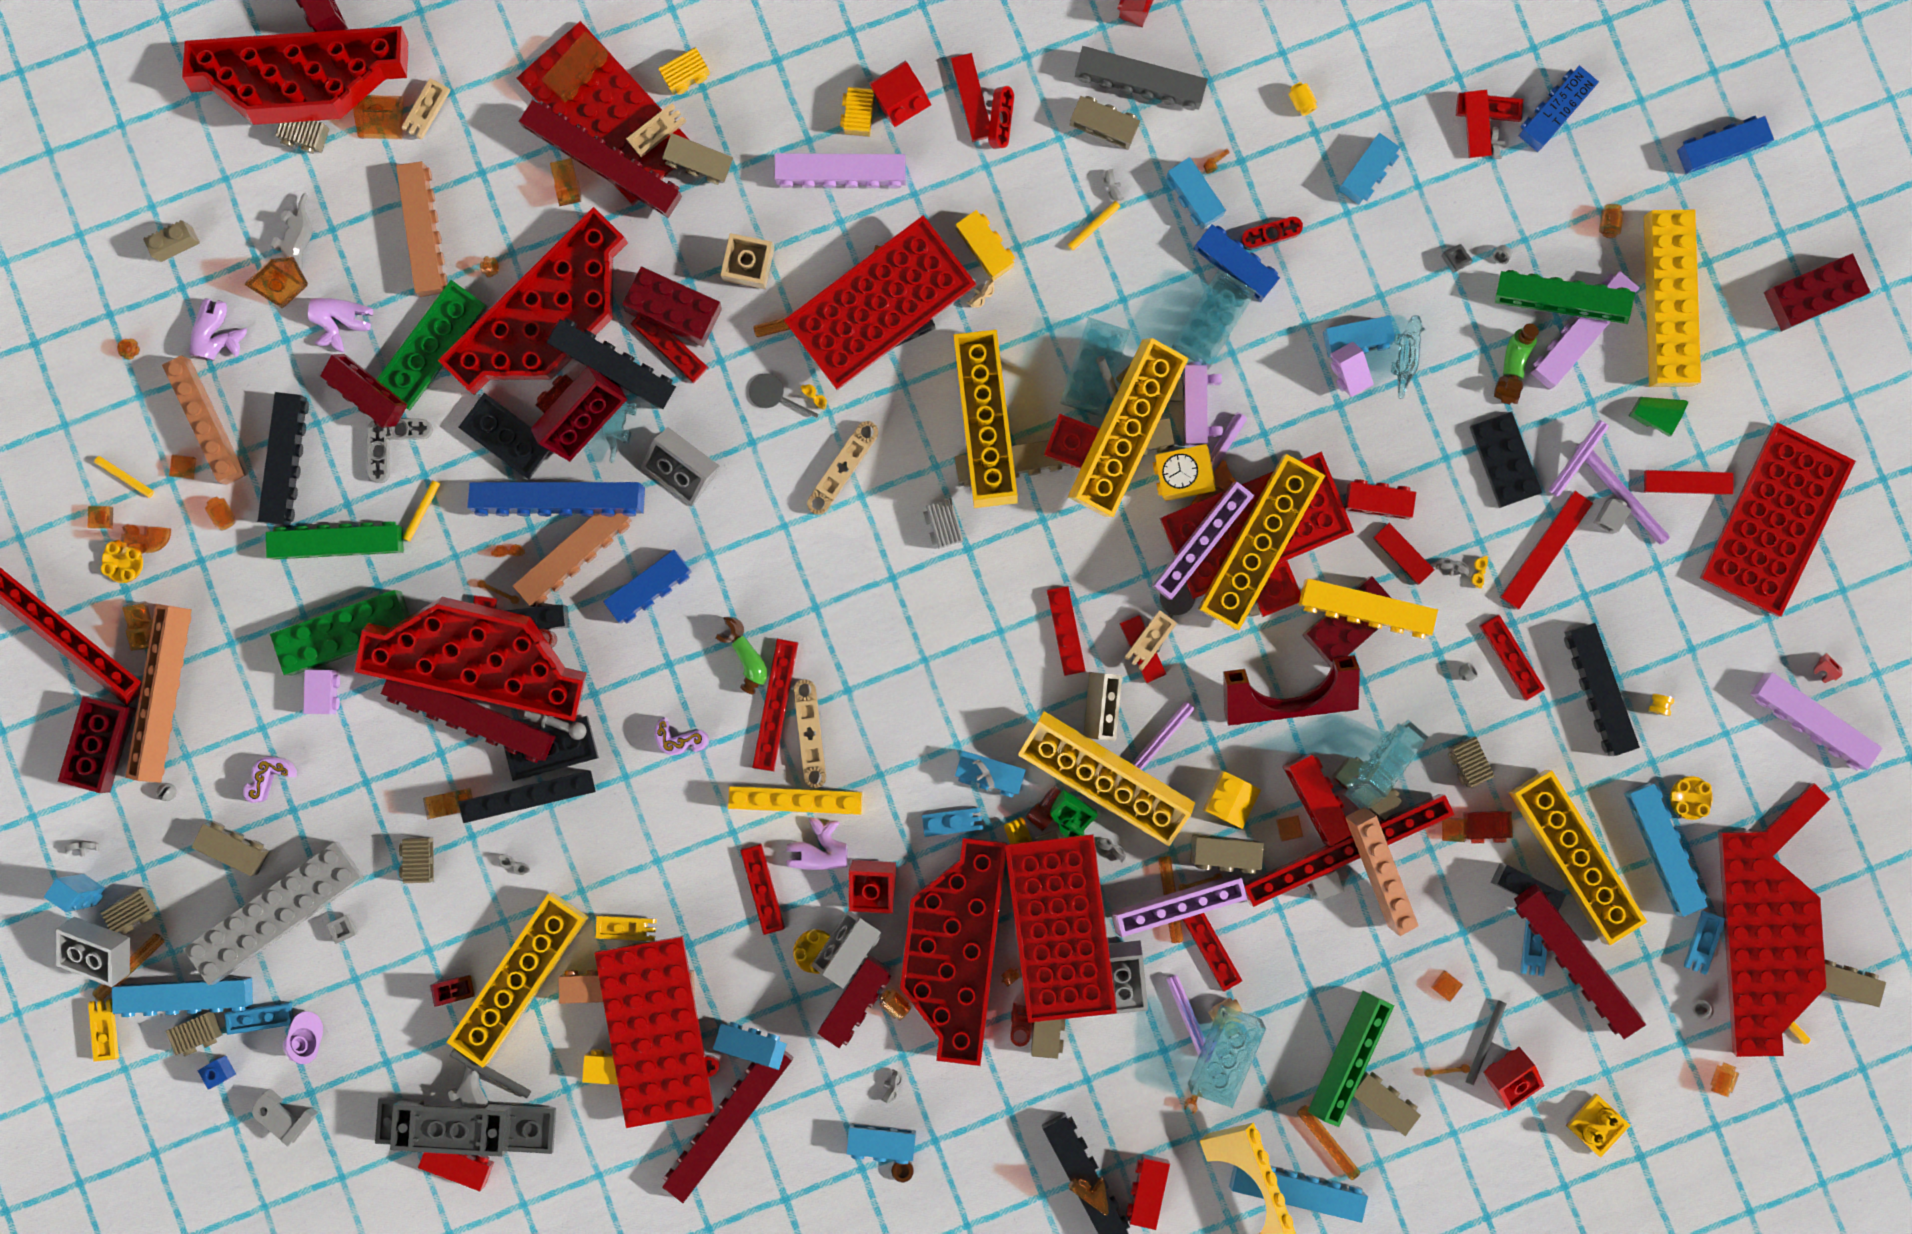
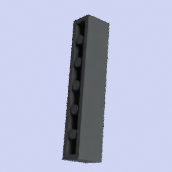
M1082 46L1075 71V77L1081 82L1090 83L1092 81L1099 83L1103 88L1110 89L1114 87L1126 94H1141V97L1145 99H1160L1164 104H1179L1184 109L1191 111L1200 109L1208 81L1207 78Z

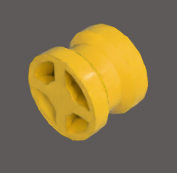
M1652 694L1653 703L1649 706L1648 711L1670 716V706L1674 704L1675 699L1660 694Z

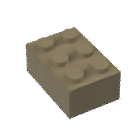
M1192 835L1190 862L1195 864V867L1198 869L1211 870V866H1217V869H1220V871L1233 872L1234 868H1239V871L1243 873L1255 874L1256 870H1262L1264 843L1253 840Z

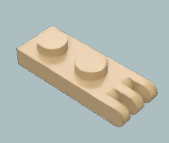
M430 78L404 121L402 129L408 131L410 128L409 133L412 135L417 133V138L422 140L451 90Z
M673 103L626 138L640 157H643L686 123L684 117L675 121L681 115L678 110L670 114L676 108Z
M1159 610L1124 658L1128 660L1132 654H1135L1136 657L1131 663L1136 665L1139 659L1143 660L1138 667L1142 671L1174 629L1177 622Z

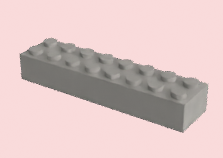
M333 842L183 948V950L208 986L215 985L363 880L364 876L341 844Z

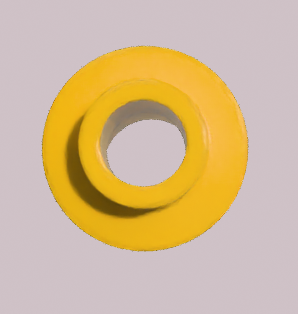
M1299 82L1290 88L1291 92L1288 95L1297 112L1301 113L1302 116H1306L1318 108L1316 105L1317 100L1307 83L1302 84V82Z

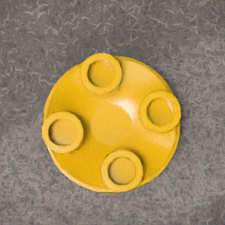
M128 540L109 542L102 555L101 572L118 583H128L136 579L143 567V557L139 548Z
M1695 776L1679 779L1673 785L1670 792V803L1674 812L1687 820H1697L1706 817L1710 813L1713 803L1712 787L1708 782Z
M819 929L808 930L801 934L793 947V958L797 966L805 972L820 974L811 965L831 936Z

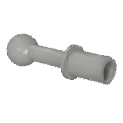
M526 710L524 713V720L541 725V728L549 725L569 732V735L575 740L584 738L587 732L585 725L580 722L570 724L544 714Z

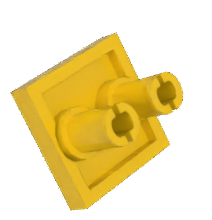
M1595 1093L1566 1126L1601 1158L1630 1127V1124Z

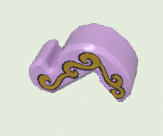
M667 717L659 720L655 727V740L660 750L668 755L685 753L691 745L693 746V752H699L704 750L709 744V736L703 730L672 737Z
M264 757L258 760L252 767L251 775L254 783H246L244 785V798L250 803L267 800L275 773L287 777H297V770L293 763L282 757Z

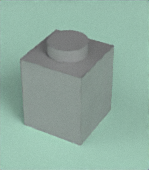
M1619 498L1607 500L1593 523L1611 534L1617 533L1632 509L1628 508L1627 503Z
M1336 870L1309 881L1310 884L1307 885L1311 897H1315L1318 901L1344 892Z

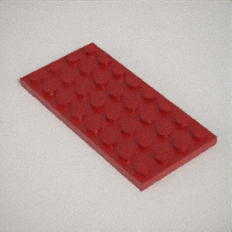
M581 21L516 77L538 103L543 101L552 108L550 111L558 114L560 112L570 119L569 123L574 126L577 124L583 126L588 130L587 134L593 138L595 135L606 141L605 145L609 148L616 147L625 154V158L629 160L632 158L636 159L643 165L642 168L649 172L651 169L661 176V180L674 169L665 165L666 161L662 160L670 135L643 157H640L626 138L660 113L662 109ZM679 128L673 132V134L689 140ZM615 186L632 206L638 201L635 197Z
M922 215L785 318L784 322L835 389L839 390L973 289L976 283L929 221Z
M1778 422L1774 423L1700 579L1777 617H1782L1856 461Z
M1322 451L1299 460L1324 474L1325 477L1276 565L1354 533ZM1274 471L1241 484L1254 496L1186 581L1192 599L1202 596L1208 591ZM1226 491L1159 518L1174 555L1178 553Z
M1094 834L1006 844L1005 850L1028 1023L1116 1014L1117 1005Z
M678 936L596 951L594 954L626 1128L713 1113L715 1109L684 937Z

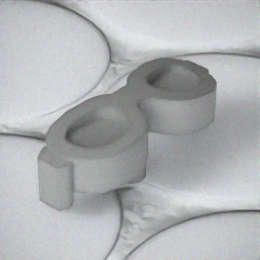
M1492 127L1490 131L1492 157L1494 159H1502L1499 145H1505V140L1497 141L1500 127Z
M1113 169L1105 171L1103 184L1108 186V197L1115 201L1123 200L1124 198L1117 188L1121 186V183H1115Z
M1442 558L1436 565V569H1450L1448 573L1450 576L1453 575L1454 570L1464 573L1466 576H1468L1470 568L1464 562H1454L1449 558Z
M979 759L972 762L977 764L983 772L976 777L977 780L985 777L989 785L988 791L994 789L995 785L992 776L983 762Z
M1108 838L1098 839L1095 843L1096 847L1108 850L1105 854L1106 857H1109L1112 853L1121 860V863L1126 858L1123 847L1113 845L1112 841Z
M79 842L69 844L65 847V854H68L71 850L80 849V857L85 856L84 848L99 851V843Z
M500 854L499 860L502 867L510 868L514 866V871L518 875H524L530 871V868L525 863H517L509 855Z
M892 1069L891 1083L884 1082V1085L889 1087L881 1100L886 1103L896 1099L898 1095L897 1088L901 1086L903 1081L902 1075L895 1069Z

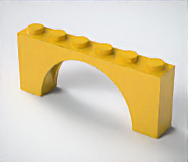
M1254 1122L1210 1132L1200 1140V1144L1207 1162L1222 1161L1233 1164L1250 1175L1260 1188L1266 1205V1219L1263 1229L1258 1234H1296L1292 1217L1288 1214L1285 1206V1198L1280 1193L1277 1177L1272 1172L1269 1156L1264 1151L1261 1135L1256 1129Z

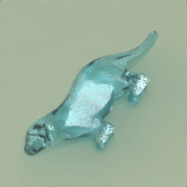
M1418 315L1411 317L1406 330L1402 334H1395L1394 344L1398 345L1396 362H1392L1391 373L1397 375L1399 399L1404 398L1406 388L1419 366L1421 332L1425 328Z
M625 402L601 428L610 446V463L615 461L617 453L616 440L619 439L623 443L630 442L631 432H629L630 430H624L623 426L626 422L627 413L636 415L638 407L636 403L629 405Z

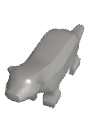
M306 193L302 194L298 203L297 216L291 211H283L280 220L286 221L285 224L288 225V228L284 233L283 240L273 237L270 245L275 250H282L287 261L288 276L291 279H295L302 272L303 252L312 237V227L305 208L308 197Z
M465 1065L464 1077L458 1090L453 1088L448 1091L450 1101L453 1102L460 1099L462 1107L486 1108L488 1101L479 1084V1072Z

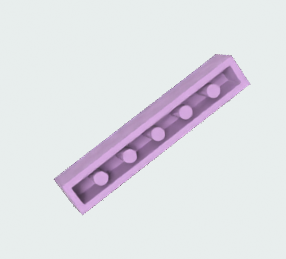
M775 153L776 185H780L782 188H792L793 185H802L803 188H813L815 185H823L825 188H835L836 185H845L846 188H857L858 185H866L867 188H879V185H888L889 188L897 189L901 188V185L906 186L905 154Z
M1621 271L1615 275L1609 274L1602 282L1608 288L1617 289L1624 287L1635 293L1640 288ZM1574 316L1576 318L1572 324L1568 322L1560 331L1562 336L1558 340H1552L1546 347L1548 352L1544 357L1540 355L1533 362L1534 368L1530 373L1547 388L1555 387L1609 325L1610 321Z
M1232 483L1151 586L1168 600H1172L1254 495L1240 483Z
M1773 672L1764 673L1750 693L1751 696L1756 698L1755 702L1764 708L1769 707L1772 709L1776 717L1791 722L1792 728L1798 732H1805L1810 735L1809 739L1820 746L1823 744L1828 748V752L1837 758L1842 757L1847 761L1846 765L1856 771L1859 769L1868 770L1883 749Z
M1231 875L1114 910L1110 914L1115 933L1125 937L1247 900L1242 878Z

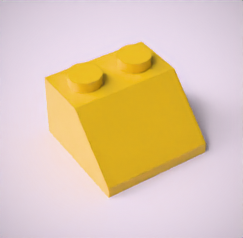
M1221 771L1203 811L1243 829L1261 789L1232 774Z

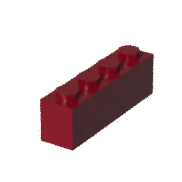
M332 354L320 377L327 381L326 384L329 387L337 389L345 400L353 402L360 412L369 415L379 427L396 426L408 406L345 354Z

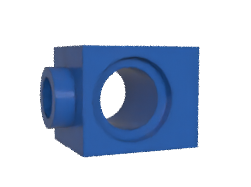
M226 1055L197 1070L208 1090L236 1075Z

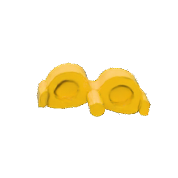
M803 384L800 387L807 397L814 399V403L818 408L823 410L827 408V399L823 395L816 396L817 391L813 385Z
M1482 556L1474 562V568L1477 570V573L1471 576V582L1479 589L1484 585L1483 574L1486 573L1488 556Z

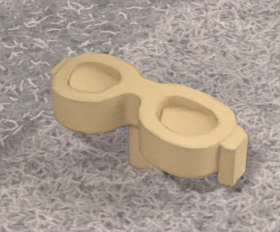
M988 279L982 291L975 289L974 292L978 295L966 303L972 308L983 306L985 298L991 297L994 293V283Z

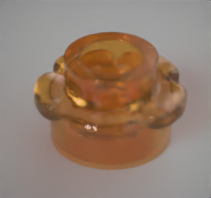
M485 256L483 258L484 261L480 262V269L483 274L490 278L498 274L499 265L496 258Z
M131 338L121 340L117 346L119 355L127 360L133 359L140 352V347L137 346L138 342Z
M1009 968L1001 975L1003 978L1001 983L1004 982L1009 987L1021 977L1017 971L1019 969L1013 970Z

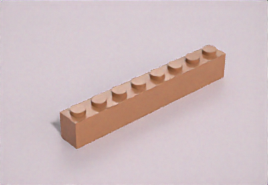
M156 604L125 778L145 782H162V776L165 772L166 754L169 749V736L172 731L173 713L176 709V696L180 686V673L184 664L183 656L188 641L187 634L189 624L191 623L192 609Z

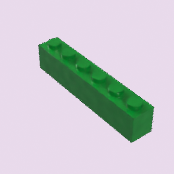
M1507 270L1500 273L1495 303L1628 324L1635 292L1624 287L1614 289L1608 288L1604 284L1588 285L1579 280L1569 282L1563 281L1559 277L1543 278L1538 274L1524 275L1514 270Z
M391 521L382 522V526H374V523H360V527H352V524H339V528H330V525H317V529L310 530L308 526H296L295 530L287 531L286 527L273 528L272 532H266V558L280 560L404 553L403 527Z
M1364 990L1362 991L1309 1106V1113L1326 1123L1340 1127L1395 1005Z

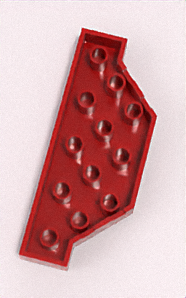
M402 26L187 40L184 44L182 78L191 93L215 92L253 125L341 119L384 80L407 78L408 40Z
M593 207L438 361L473 395L489 380H552L573 359L545 343L559 319L564 321L567 318L577 324L575 328L584 332L586 329L597 335L613 319V258L628 244L627 240Z
M446 597L437 599L391 628L368 623L361 633L354 671L360 674L570 721H575L578 715L587 672L565 668L530 616Z
M1768 831L1718 832L1723 915L1726 919L1724 931L1732 1052L1736 1057L1784 1056L1782 1033L1827 988L1821 898L1770 854Z
M963 837L960 859L911 897L900 989L939 1038L936 1061L981 1066L1006 842Z

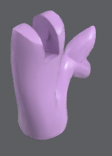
M204 298L191 333L190 356L214 361L218 352L226 346L237 357L240 352L239 341L245 337L247 328L233 330L211 338L225 320L227 303L218 300L213 314H211L213 302L211 299Z
M312 298L308 307V319L322 326L326 331L315 341V344L319 346L332 345L334 349L344 353L343 342L332 317L350 329L369 331L371 323L355 320V315L373 316V309L358 303L339 299Z
M809 818L813 831L826 851H822L805 842L787 844L786 851L801 852V859L786 860L788 867L808 870H829L847 867V843L836 841L831 837L833 831L840 824L838 821H829L823 824L816 818Z

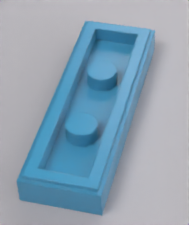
M292 1002L250 1008L244 1011L225 1012L226 1033L231 1035L290 1026L294 1018Z

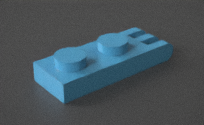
M981 807L922 815L924 836L982 830L983 825L974 826V822L982 821V816L973 817V813L981 812Z
M1701 911L1684 962L1685 968L1689 969L1694 961L1692 970L1698 972L1702 964L1700 972L1705 975L1708 973L1726 920L1725 918Z
M1526 918L1520 972L1521 974H1526L1527 968L1530 966L1529 974L1535 975L1536 967H1538V976H1544L1547 950L1541 942L1544 939L1540 934L1534 935L1528 926L1530 922Z

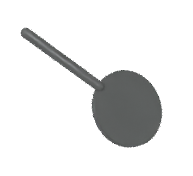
M761 374L751 382L749 395L757 406L771 408L780 401H783L807 414L818 417L817 413L784 398L783 385L776 376Z
M1186 583L1172 600H1168L1160 593L1161 605L1169 613L1168 616L1171 619L1173 615L1187 613L1194 605L1195 598L1192 599Z

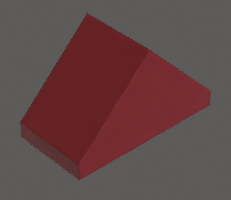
M471 975L441 980L430 985L434 1007L475 997Z

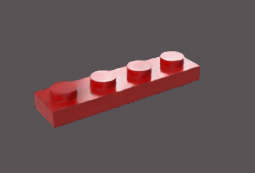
M1069 587L1047 590L1063 674L1067 676L1086 672Z

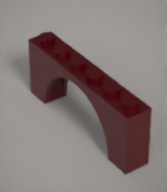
M1352 655L1333 658L1328 675L1316 688L1301 696L1286 699L1271 698L1256 691L1250 685L1245 669L1223 671L1224 714L1228 726L1359 710L1360 668L1356 657Z

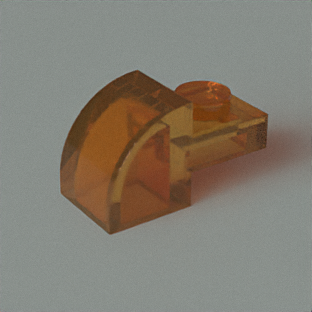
M572 158L551 162L550 166L559 207L581 202L582 196L579 180L576 177Z
M145 526L144 534L121 533L120 542L126 543V547L140 548V545L143 544V552L145 553L157 552L168 543L171 536V528Z
M147 602L123 605L122 610L128 627L125 632L131 651L147 649L153 623Z
M471 788L423 798L427 820L461 813L458 802L473 798Z

